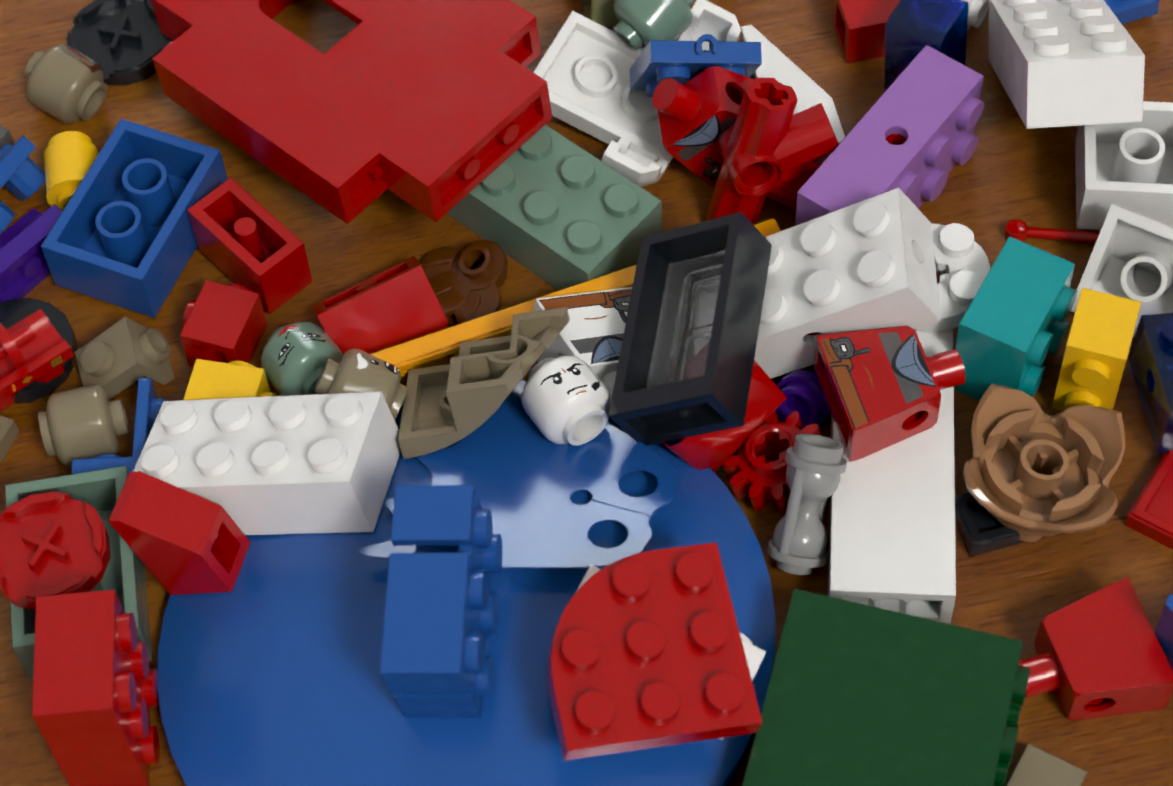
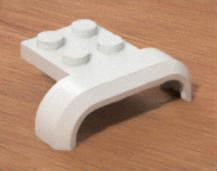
M697 0L691 9L693 15L692 23L678 39V41H697L700 36L709 34L715 37L717 41L737 42L741 28L736 16L731 12L707 0ZM572 11L533 72L547 81L552 116L609 144L601 161L640 187L656 183L666 171L673 156L663 146L658 112L653 106L652 98L646 96V90H630L629 69L644 50V47L641 46L637 51H633L618 37L616 32ZM708 41L702 42V51H709L710 43Z

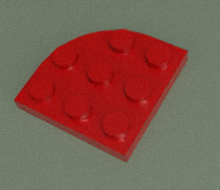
M717 542L652 550L622 558L595 573L572 596L557 624L549 650L547 665L549 696L563 761L758 732L763 722Z

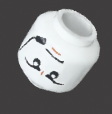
M577 356L546 358L538 362L529 372L528 381L524 385L521 396L524 411L544 437L554 444H585L599 435L607 425L611 404L610 393L589 365Z

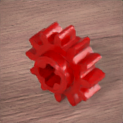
M797 411L792 412L787 417L785 423H779L776 413L773 412L765 420L766 424L758 427L757 430L751 433L750 437L722 464L727 478L731 479L730 485L736 499H742L749 495L753 509L756 512L761 511L766 506L768 500H774L779 513H786L787 499L790 495V489L786 482V468L788 464L785 461L786 451L788 448L794 447L796 435H821L819 426L816 423L803 428L799 412Z

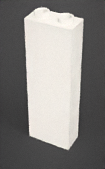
M953 329L941 332L915 330L926 356L953 350ZM954 387L940 390L941 402L938 420L932 428L852 462L849 461L845 448L843 449L842 457L847 460L846 470L843 474H840L838 488L829 498L828 597L951 624L956 599ZM831 415V438L842 443Z

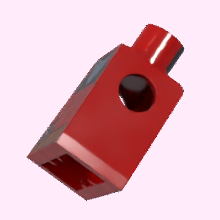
M719 66L708 67L684 85L672 78H666L657 85L652 97L653 106L658 112L662 143L666 151L712 187L716 186L723 163V157L719 150V140L722 134L735 124L745 88L751 86L755 80Z
M909 326L816 336L814 371L850 462L864 458L932 428L938 420L941 402L940 390L962 385L966 380L964 365L956 349L926 356L916 331Z

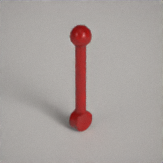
M1014 219L1006 223L1004 235L1007 240L1010 236L1022 242L1026 238L1096 243L1100 232L1028 227L1024 221Z

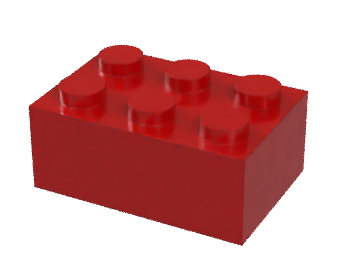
M114 589L36 597L32 717L69 786H150V764H158L160 760L158 729L156 726H150V707L159 706L158 672L156 668L149 669L148 651L145 641L137 642L134 614L124 613Z

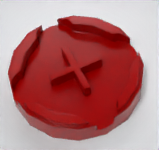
M53 491L29 495L9 505L0 514V595L15 606L36 611V597L90 592L103 578L111 558L110 537L96 509L84 501L82 503L79 500L71 499L70 494Z

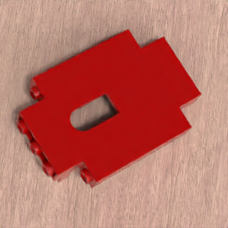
M150 0L161 33L173 40L152 58L164 95L346 224L350 223L387 189L434 222H437L552 119L547 81L526 68L541 55L536 16L510 0H322L359 24L324 54L272 20L295 0Z

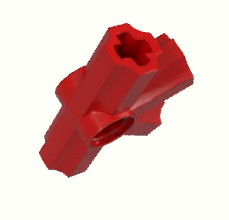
M755 78L754 83L745 88L735 124L728 128L719 140V150L723 157V163L706 215L707 220L742 212L755 225L758 223L766 196L796 211L797 192L820 167V165L811 160L834 151L839 145L822 103L793 115L798 100L792 87L781 84L775 78Z

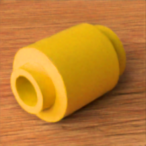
M65 131L54 135L49 140L48 147L43 154L46 199L50 206L55 205L62 211L99 154L96 146L92 144L91 138L84 133Z

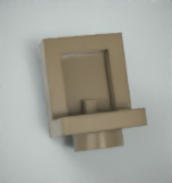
M127 317L122 318L74 352L83 387L100 385L107 391L110 399L143 376L152 378V380L162 385H166L174 379L169 359L171 350L165 337L156 329L147 328Z

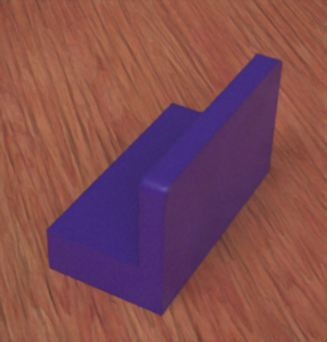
M51 206L43 214L37 209L30 210L0 235V303L7 300L22 299L51 274L41 245L63 212L57 206Z

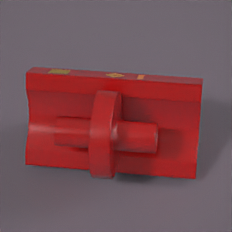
M39 309L8 329H5L0 323V412L14 404L16 392L35 380L36 382L48 383L64 373V362L74 357L71 346L56 331L42 309Z

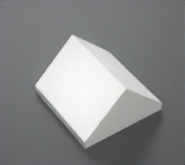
M1112 203L1078 285L1077 297L1071 311L1074 313L1076 311L1082 288L1140 301L1141 306L1133 337L1165 350L1168 339H1173V226Z

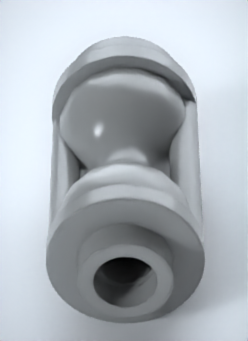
M799 434L795 437L794 447H790L786 451L785 461L788 463L786 482L790 489L786 515L777 523L773 539L769 540L767 546V554L777 560L776 566L785 572L808 575L812 573L813 568L823 567L827 563L828 552L825 550L827 546V532L823 525L827 498L838 488L840 474L845 472L847 460L842 457L844 445L835 439L816 434Z

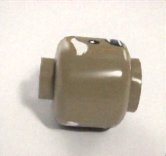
M350 349L342 356L339 363L331 359L327 360L314 392L319 394L382 391L395 420L408 387L400 384L401 373L395 365L359 349Z

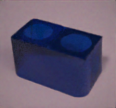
M901 0L885 24L884 93L926 45L963 65L966 64L968 2L962 0Z

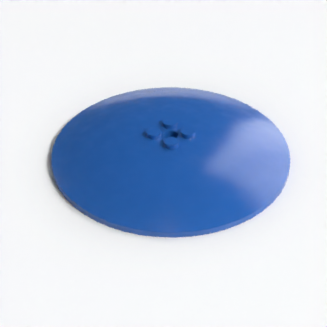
M403 403L395 419V423L399 430L402 417ZM608 416V423L625 432ZM679 439L666 442L670 446H673L680 443L681 441ZM461 440L455 442L454 444H452V445H450V446H448V447H446V448H449V447H452V446L456 445V444L459 443ZM663 443L647 445L678 471L682 482L671 504L659 508L652 514L649 520L652 537L643 552L717 542L739 632L748 637L754 646L766 651L752 681L761 714L775 662L776 617L771 580L760 544L745 513L727 486L710 468L703 470L694 469ZM400 452L384 501L395 496V485H430L433 479L431 472L417 457L403 459L402 452ZM632 471L625 474L619 480L618 485L624 494L632 497H642L653 493L657 488L658 481L653 474L646 471ZM580 490L574 492L570 499L577 505H584L592 500V495L587 491ZM384 502L374 532L245 535L250 541V545L232 592L170 595L164 612L158 646V697L161 720L171 755L186 786H728L742 765L756 733L724 737L723 740L717 738L563 761L547 682L548 652L561 615L572 596L576 593L589 568H501L500 573H491L490 594L497 595L499 618L497 632L487 633L486 656L493 657L495 680L493 694L483 695L482 717H404L393 698L394 693H390L379 673L389 559L364 556L357 551L364 546L391 540L393 513L385 507ZM609 520L593 525L588 532L589 540L594 545L602 548H612L621 545L628 536L627 528L623 524ZM601 566V567H597V568L603 569V568H605L606 566Z

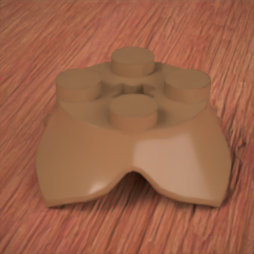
M991 384L983 394L972 417L970 433L973 457L971 460L966 461L963 470L966 487L979 504L985 507L1005 527L1018 531V534H1020L1019 540L1024 542H1035L1043 536L1051 537L1061 533H1074L1095 529L1111 520L1118 502L1116 493L1109 489V482L1121 465L1126 447L1121 412L1093 405L1071 406L1056 415H1047L1043 412L1036 399L1019 389Z

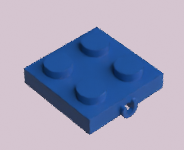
M709 34L700 36L697 41L650 40L629 69L630 90H646V96L652 98L657 85L662 80L672 78L684 85L708 67L719 66L750 77L762 64L761 42L717 41L715 37ZM708 41L710 43L709 51H702V42Z

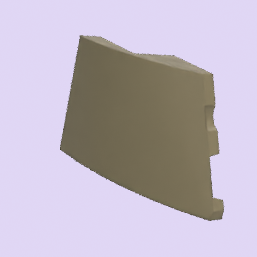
M567 307L513 315L511 335L461 342L459 356L451 357L450 364L408 370L406 384L408 388L404 398L398 436L403 459L426 455L446 448L465 438L487 421L568 324L570 317Z

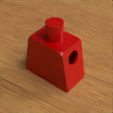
M1129 577L1118 580L1045 616L1040 621L1034 643L1037 655L1020 660L1018 664L1031 668L1024 699L1054 691L1064 716L1072 721L1163 709L1168 706L1173 693V670Z

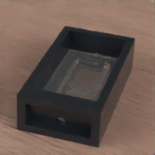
M742 212L724 215L716 219L681 228H674L670 231L643 237L641 240L608 414L636 442H641L647 446L744 426L772 244Z

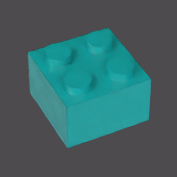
M1009 236L959 323L955 349L961 356L966 380L964 384L954 386V390L979 401L991 384L1019 389L1032 397L1035 396L1046 372V366H1043L1042 363L1047 353L1050 352L1057 355L1070 327V323L1066 322V319L1072 310L1078 293L1077 290L1070 288L1074 263Z

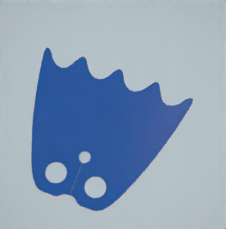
M523 380L520 381L487 421L468 436L461 439L459 443L452 447L417 457L432 474L433 479L430 485H474L482 508L491 509L493 534L501 535V568H589L590 565L601 567L608 566L622 558L642 553L652 537V529L649 526L652 514L659 508L671 504L682 482L678 471L666 459L643 443L636 442L627 433L608 422L599 435L585 444H554L544 437L524 411L521 396L526 381ZM646 471L657 478L658 485L654 492L647 496L632 497L620 490L619 480L629 472ZM580 490L591 493L592 500L588 504L577 505L571 501V495ZM394 497L384 501L385 507L392 513ZM601 521H617L627 528L628 536L621 545L612 548H602L594 545L589 540V529ZM391 540L383 543L361 547L357 551L364 556L389 559L390 553H415V545H393Z

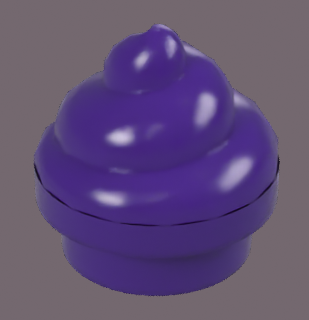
M806 370L789 372L778 383L777 387L787 399L775 411L784 423L787 417L794 411L799 412L803 428L814 423L819 425L829 415L830 409L816 373Z

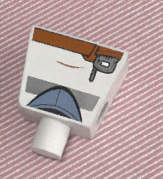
M633 287L536 299L532 312L567 307L570 317L568 324L537 361L540 362L546 358H558L561 356H577L589 365L608 389L610 398H612Z

